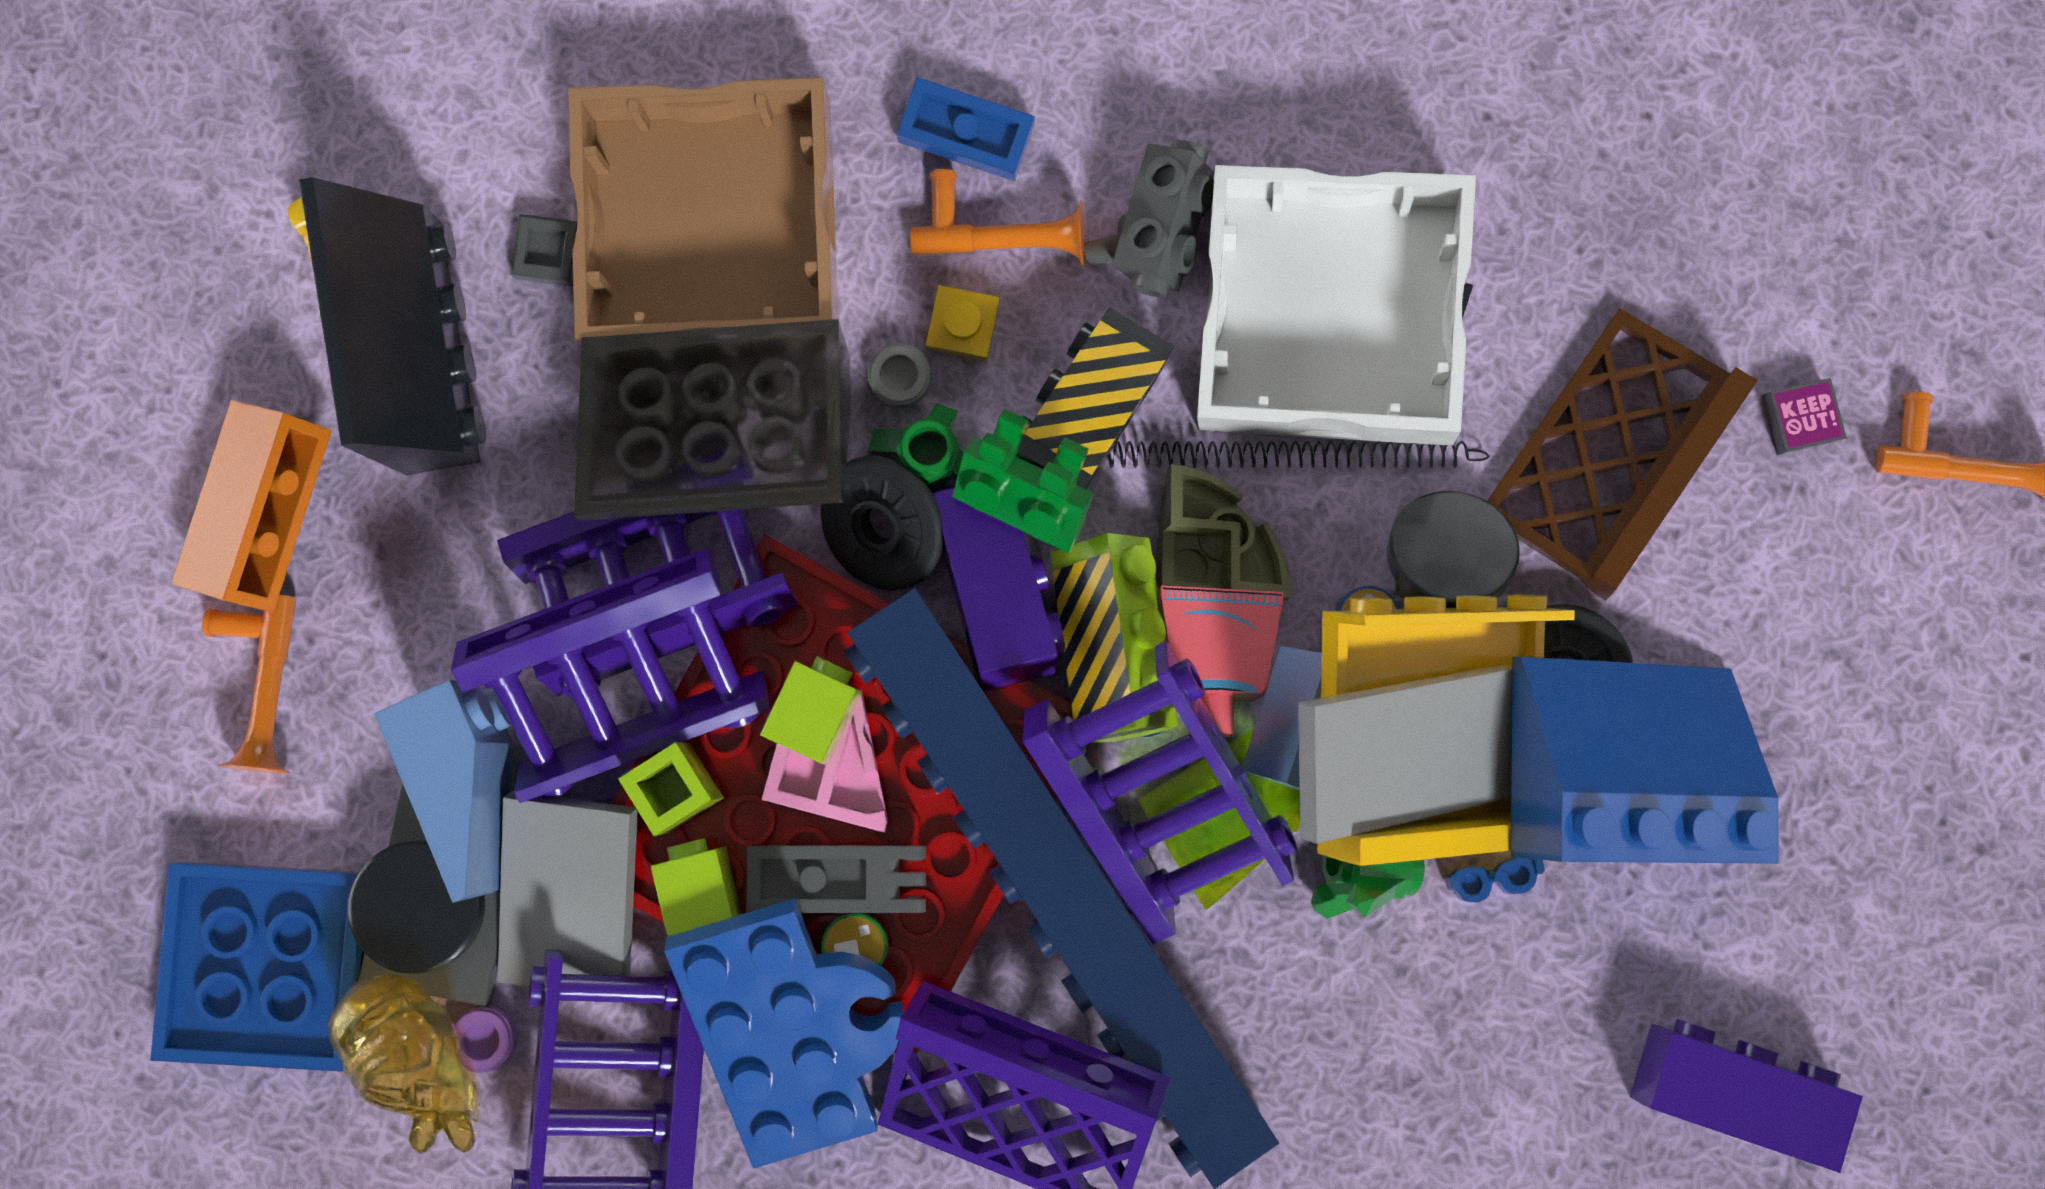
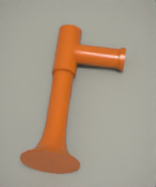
M935 169L929 173V180L931 181L932 226L911 227L910 244L913 255L975 252V250L1056 248L1070 252L1079 258L1082 267H1084L1085 220L1082 200H1080L1077 209L1069 216L1051 222L974 226V224L955 225V182L957 181V173L951 169Z
M1925 392L1903 394L1904 413L1901 446H1879L1875 464V471L1877 473L2012 486L2029 490L2045 499V461L2038 463H2013L1954 456L1948 452L1927 450L1930 404L1933 403L1934 396Z
M279 594L274 613L264 610L263 615L220 612L218 609H208L204 613L202 630L206 637L221 635L260 638L257 658L259 660L245 738L237 754L228 762L218 764L219 767L251 772L290 774L278 762L273 741L284 661H287L296 607L297 599L295 597Z

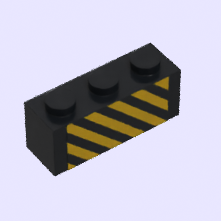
M1110 307L1096 327L1086 322L1068 349L1066 355L1074 360L1066 372L1063 373L1055 368L1039 391L1035 401L1043 406L1032 421L1028 417L1022 416L1028 419V423L1018 449L1017 457L1044 469L1048 461L1054 462L1059 445L1064 437L1089 448L1076 483L1077 486L1087 489L1155 384L1175 346Z

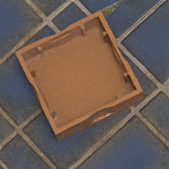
M823 77L732 81L727 84L701 89H679L659 84L568 88L570 177L575 190L578 210L577 231L572 249L575 340L590 355L840 344L831 103Z

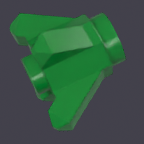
M935 403L928 417L905 427L903 430L875 429L867 451L899 461L915 472L930 490L951 480L957 481L964 453L960 449V445L952 431L958 410Z
M1323 856L1322 869L1327 881L1314 887L1311 905L1314 911L1326 919L1352 909L1366 917L1392 899H1401L1404 896L1416 894L1424 879V859L1358 866Z

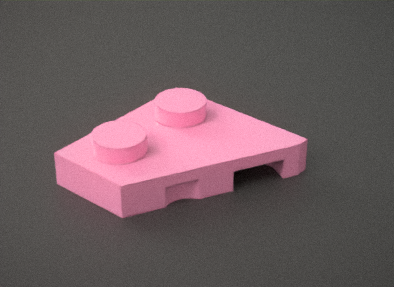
M861 693L828 764L816 762L777 743L762 800L873 830L886 831L888 818L863 693Z

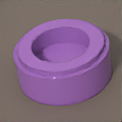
M479 1005L465 1011L454 1021L449 1032L448 1043L451 1055L462 1068L471 1072L484 1073L500 1067L511 1058L518 1044V1029L514 1019L507 1011L495 1005Z

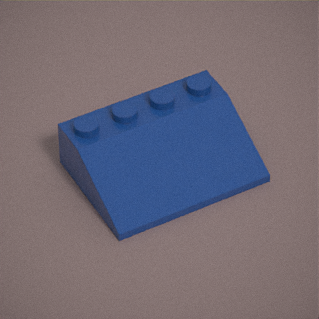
M1513 657L1511 857L1558 862L1779 864L1778 795L1732 670L1730 668Z

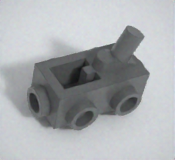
M1174 140L1171 147L1148 143L1128 212L1120 217L1118 223V234L1084 243V254L1089 266L1112 262L1116 269L1131 280V289L1148 296L1166 298L1168 290L1179 292L1183 277L1191 271L1197 255V241L1195 237L1200 220L1210 209L1213 202V176L1215 172L1206 164L1209 150L1197 143L1186 140Z

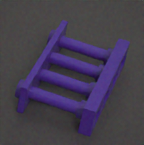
M740 449L497 540L503 563L524 584L530 582L537 583L544 609L569 600L562 577L568 568L592 559L597 560L605 586L630 577L623 557V552L627 546L650 537H655L659 540L665 562L674 561L690 555L683 533L686 525L712 514L718 515L742 588L712 598L709 605H707L720 635L746 625L762 627L772 624L781 619L786 610L799 606L796 594L782 572L766 578L743 511L746 502L760 497L761 493L754 473ZM674 613L649 622L648 626L644 629L658 659L695 645L683 617L675 616ZM609 637L585 646V649L581 652L597 687L600 686L601 680L632 669L620 640H612ZM545 661L533 666L536 678L557 697L561 695L572 696L556 664H549Z
M709 548L457 642L450 670L461 691L465 692L481 685L488 689L493 688L528 756V759L518 763L514 793L519 803L538 796L542 798L559 796L571 789L578 781L665 749L675 742H684L723 726L727 728L744 726L756 719L760 712L770 709L767 682L762 670L739 678L707 606L712 598L720 596L718 569ZM672 613L675 616L683 617L715 687L679 702L644 630L649 622ZM611 637L612 640H620L652 709L650 713L618 725L615 724L581 653L585 646ZM545 661L549 664L557 665L591 734L555 749L518 677L523 669Z
M1167 641L1155 646L1157 681L1074 721L1068 716L1061 719L1049 699H1046L1025 710L1023 743L1152 944L1176 934L1174 906L1180 904V896L1266 858L1281 885L1284 886L1294 881L1290 854L1297 851L1296 841L1286 820L1281 814L1273 818L1271 817L1200 698L1205 696L1206 692L1193 663L1188 658L1179 662ZM1170 704L1174 705L1190 732L1106 773L1101 768L1094 771L1083 755L1086 752L1085 745ZM1203 756L1221 783L1219 786L1139 823L1134 819L1125 821L1116 807L1118 796ZM1233 808H1236L1251 833L1248 837L1169 873L1164 868L1156 871L1147 856L1149 855V847Z
M545 949L544 966H532L529 983L528 1005L529 1007H540L526 1168L513 1169L511 1189H692L704 1048L673 972L666 970L664 977L562 974L563 957L560 951ZM559 1001L662 1004L663 1010L672 1011L670 1036H660L658 1043L556 1041ZM553 1068L656 1070L657 1077H666L664 1103H654L652 1110L550 1108ZM547 1136L651 1137L652 1144H660L658 1170H648L647 1176H544Z

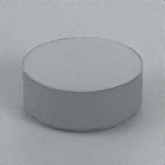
M894 343L883 347L873 356L868 368V381L874 395L883 404L893 408H908L919 403L928 393L931 385V370L926 357L920 350L909 344Z

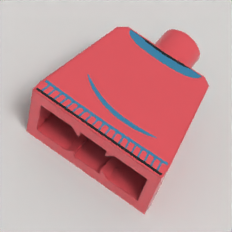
M1161 585L1158 589L1161 616L1166 628L1165 641L1168 642L1179 662L1188 658L1193 663L1206 692V695L1200 698L1224 737L1233 736L1234 702H1254L1266 693L1282 611L1283 592Z

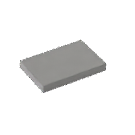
M514 791L503 797L498 983L529 987L532 966H544L545 949L560 951L563 957L562 974L630 976L638 813L636 807L563 797L542 798L540 796L519 803Z

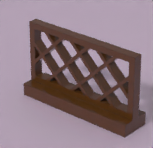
M1619 308L1487 501L1497 507L1508 518L1519 541L1586 582L1585 588L1606 601L1618 588L1758 380L1737 367L1731 373L1727 372ZM1620 330L1644 344L1648 360L1647 365L1615 371L1609 346ZM1658 353L1670 360L1660 362ZM1601 359L1604 373L1589 376ZM1686 369L1708 382L1697 399L1670 404L1663 373ZM1651 375L1659 406L1625 413L1618 382ZM1607 384L1614 415L1580 421L1574 398L1578 391L1582 388ZM1567 409L1570 424L1555 426ZM1688 412L1676 429L1673 414ZM1662 417L1667 438V444L1663 450L1635 455L1628 423ZM1617 426L1624 457L1590 464L1583 432ZM1572 434L1580 466L1545 473L1540 447L1545 439ZM1532 460L1535 475L1520 477ZM1653 463L1641 480L1638 465ZM1627 468L1633 491L1629 500L1600 507L1593 474ZM1582 476L1590 509L1555 515L1548 483ZM1538 485L1545 517L1521 522L1499 507L1506 498L1505 496L1512 489ZM1618 514L1606 532L1603 516ZM1592 519L1598 545L1586 562L1562 547L1557 525ZM1547 527L1550 539L1538 533L1535 529Z

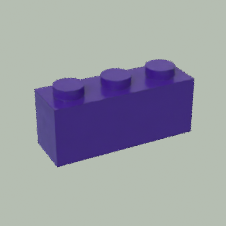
M954 488L932 493L937 501L943 520L941 527L944 539L943 554L977 683L982 691L1055 674L1057 652L1065 650V640L1057 613L1046 614L1040 592L1049 590L1047 574L1041 554L1029 555L1024 537L1025 532L953 498Z
M1676 1019L1673 1030L1651 1024L1630 1098L1664 1114L1841 1173L1863 1098L1859 1094L1838 1086L1841 1074L1802 1060L1797 1072L1777 1066L1776 1061L1779 1053L1740 1039L1735 1051L1713 1044L1716 1035L1715 1031L1681 1019Z

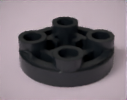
M1460 491L1433 492L1410 502L1396 517L1387 543L1388 565L1396 580L1395 590L1403 600L1404 597L1446 598L1445 608H1456V596L1497 597L1498 600L1510 585L1520 556L1519 541L1508 518L1490 502L1478 496Z
M427 840L398 843L375 854L356 876L348 901L350 927L356 942L363 952L380 966L406 974L429 972L454 962L475 941L485 915V895L452 903Z

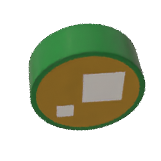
M845 913L837 917L827 927L822 938V954L843 951L868 957L881 966L886 959L889 949L886 929L871 914Z

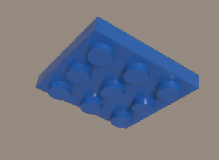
M192 862L169 863L150 1061L347 1072L355 1068L362 982H359L364 952L356 942L350 927L348 901L353 882L359 872Z

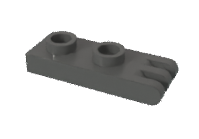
M926 845L747 846L746 913L794 898L800 913L926 912V898L919 896L900 897V886L926 885L925 871H900V859L907 861L926 859Z

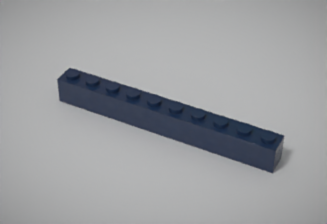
M916 588L848 631L847 634L854 644L845 649L844 653L865 684L875 677L878 679L890 700L880 706L901 739L913 733L926 752V755L916 762L937 794L949 787L959 802L962 810L952 817L973 849H976L983 843H986L999 863L989 871L990 875L1010 904L1022 898L1035 919L1025 925V928L1045 958L1048 959L1055 953H1058L1071 974L1062 979L1061 982L1081 1013L1084 1014L1092 1007L1096 1010L1107 1027L1097 1034L1109 1054L1171 1077L1156 1122L1165 1116L1177 1133L1178 1137L1169 1142L1168 1145L1190 1178L1199 1171H1202L1212 1187L1216 1189L1277 1146L1279 1141Z

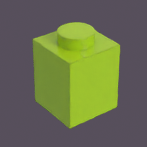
M817 656L811 668L795 661L760 736L816 762L828 764L862 693L847 685L853 673Z
M675 742L618 779L653 836L670 833L724 798L690 743Z
M704 838L668 847L666 849L669 861L651 866L667 937L742 914L726 846L708 851L706 839Z

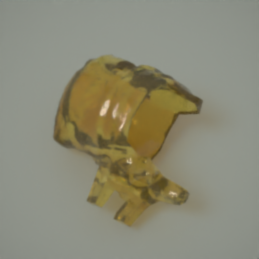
M388 973L368 978L355 985L338 1002L328 1024L329 1040L338 1058L343 1063V1072L347 1079L351 1082L354 1089L359 1092L361 1098L379 1109L410 1116L413 1120V1125L408 1140L411 1147L419 1154L426 1153L434 1145L437 1135L441 1131L445 1132L450 1143L458 1151L463 1153L470 1151L476 1142L472 1122L478 1121L481 1099L475 1082L459 1058L461 1052L459 1036L446 1008L440 1003L435 1002L420 982L405 976Z

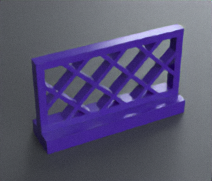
M922 981L899 1022L895 1038L899 1040L878 1125L1035 1189H1099L1088 1183L1083 1172L1103 1166L1109 1172L1118 1189H1133L1171 1077ZM914 1047L944 1058L948 1066L927 1072L916 1055ZM979 1072L1007 1084L1010 1090L988 1096L974 1073ZM957 1079L971 1102L951 1109L937 1086ZM920 1092L934 1115L923 1118L898 1108L902 1097ZM1042 1097L1069 1108L1072 1114L1050 1121L1036 1098ZM1019 1104L1033 1127L1011 1133L998 1110ZM981 1116L995 1139L982 1142L968 1136L961 1122ZM1105 1122L1135 1134L1136 1138L1112 1146L1098 1123ZM1082 1129L1095 1151L1072 1157L1059 1135ZM1042 1141L1056 1163L1042 1166L1029 1161L1021 1147ZM1128 1159L1127 1165L1125 1167L1122 1161Z

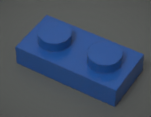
M917 77L896 135L898 143L1015 182L1035 126V116Z

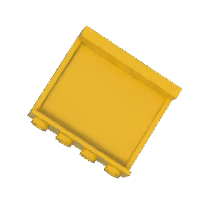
M1507 595V607H1497V597L1456 596V608H1445L1446 598L1404 597V609H1392V599L1351 598L1350 610L1322 611L1321 698L1496 665L1512 667L1513 657L1544 658L1545 621L1574 620L1575 610L1547 608V596ZM1511 798L1318 843L1317 854L1364 866L1510 851Z

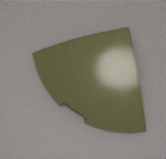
M1171 464L1167 468L1160 512L1155 574L1157 590L1163 585L1283 592V601L1291 598V584L1287 563L1282 548L1270 525L1263 523L1257 527L1249 515L1237 505L1242 500L1243 495L1231 485L1204 471Z

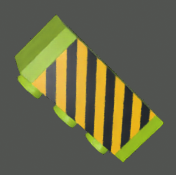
M1105 533L1074 544L1069 553L1061 549L1050 553L1058 615L1065 640L1064 657L1073 720L1158 680L1156 677L1155 646L1165 642L1166 628L1160 610L1155 578L1156 564L1151 552L1150 539L1147 537ZM1170 704L1093 742H1123L1179 728L1176 709L1173 704Z

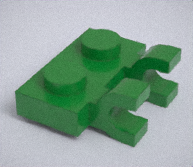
M1004 409L999 415L993 435L987 432L982 440L974 437L964 451L952 497L972 506L978 511L984 512L1028 533L1038 540L1069 553L1079 538L1094 494L1076 485L1089 448L1064 437L1053 463L1048 461L1044 469L1017 457L1028 419Z

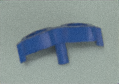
M1516 857L1499 863L1493 870H1486L1480 867L1456 869L1451 872L1450 876L1445 877L1447 889L1453 891L1461 901L1477 903L1485 900L1490 895L1493 883H1496L1503 892L1508 894H1523L1530 891L1535 886L1538 874H1543L1545 868L1543 860Z

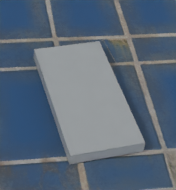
M1496 665L1298 702L1301 839L1318 844L1511 798L1512 667Z

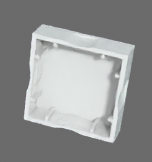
M1215 165L1209 245L1210 280L1207 320L1203 328L1197 412L1199 431L1453 446L1461 433L1466 354V337L1462 321V299L1465 281L1471 266L1476 175L1380 172L1364 176H1335L1301 168Z

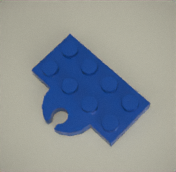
M795 898L666 937L665 955L753 1169L878 1131L877 1114L862 1076L879 1068L896 1050L899 1040L895 1038L900 1019L903 1015V1002L889 1003L881 1013L875 1016L860 1015L851 1006L855 1001L863 997H875L885 1000L895 995V980L887 970L868 957L843 951L816 955Z

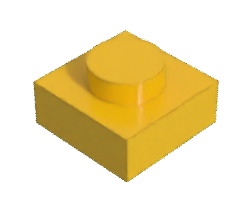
M938 285L926 349L928 351L988 362L1000 297Z

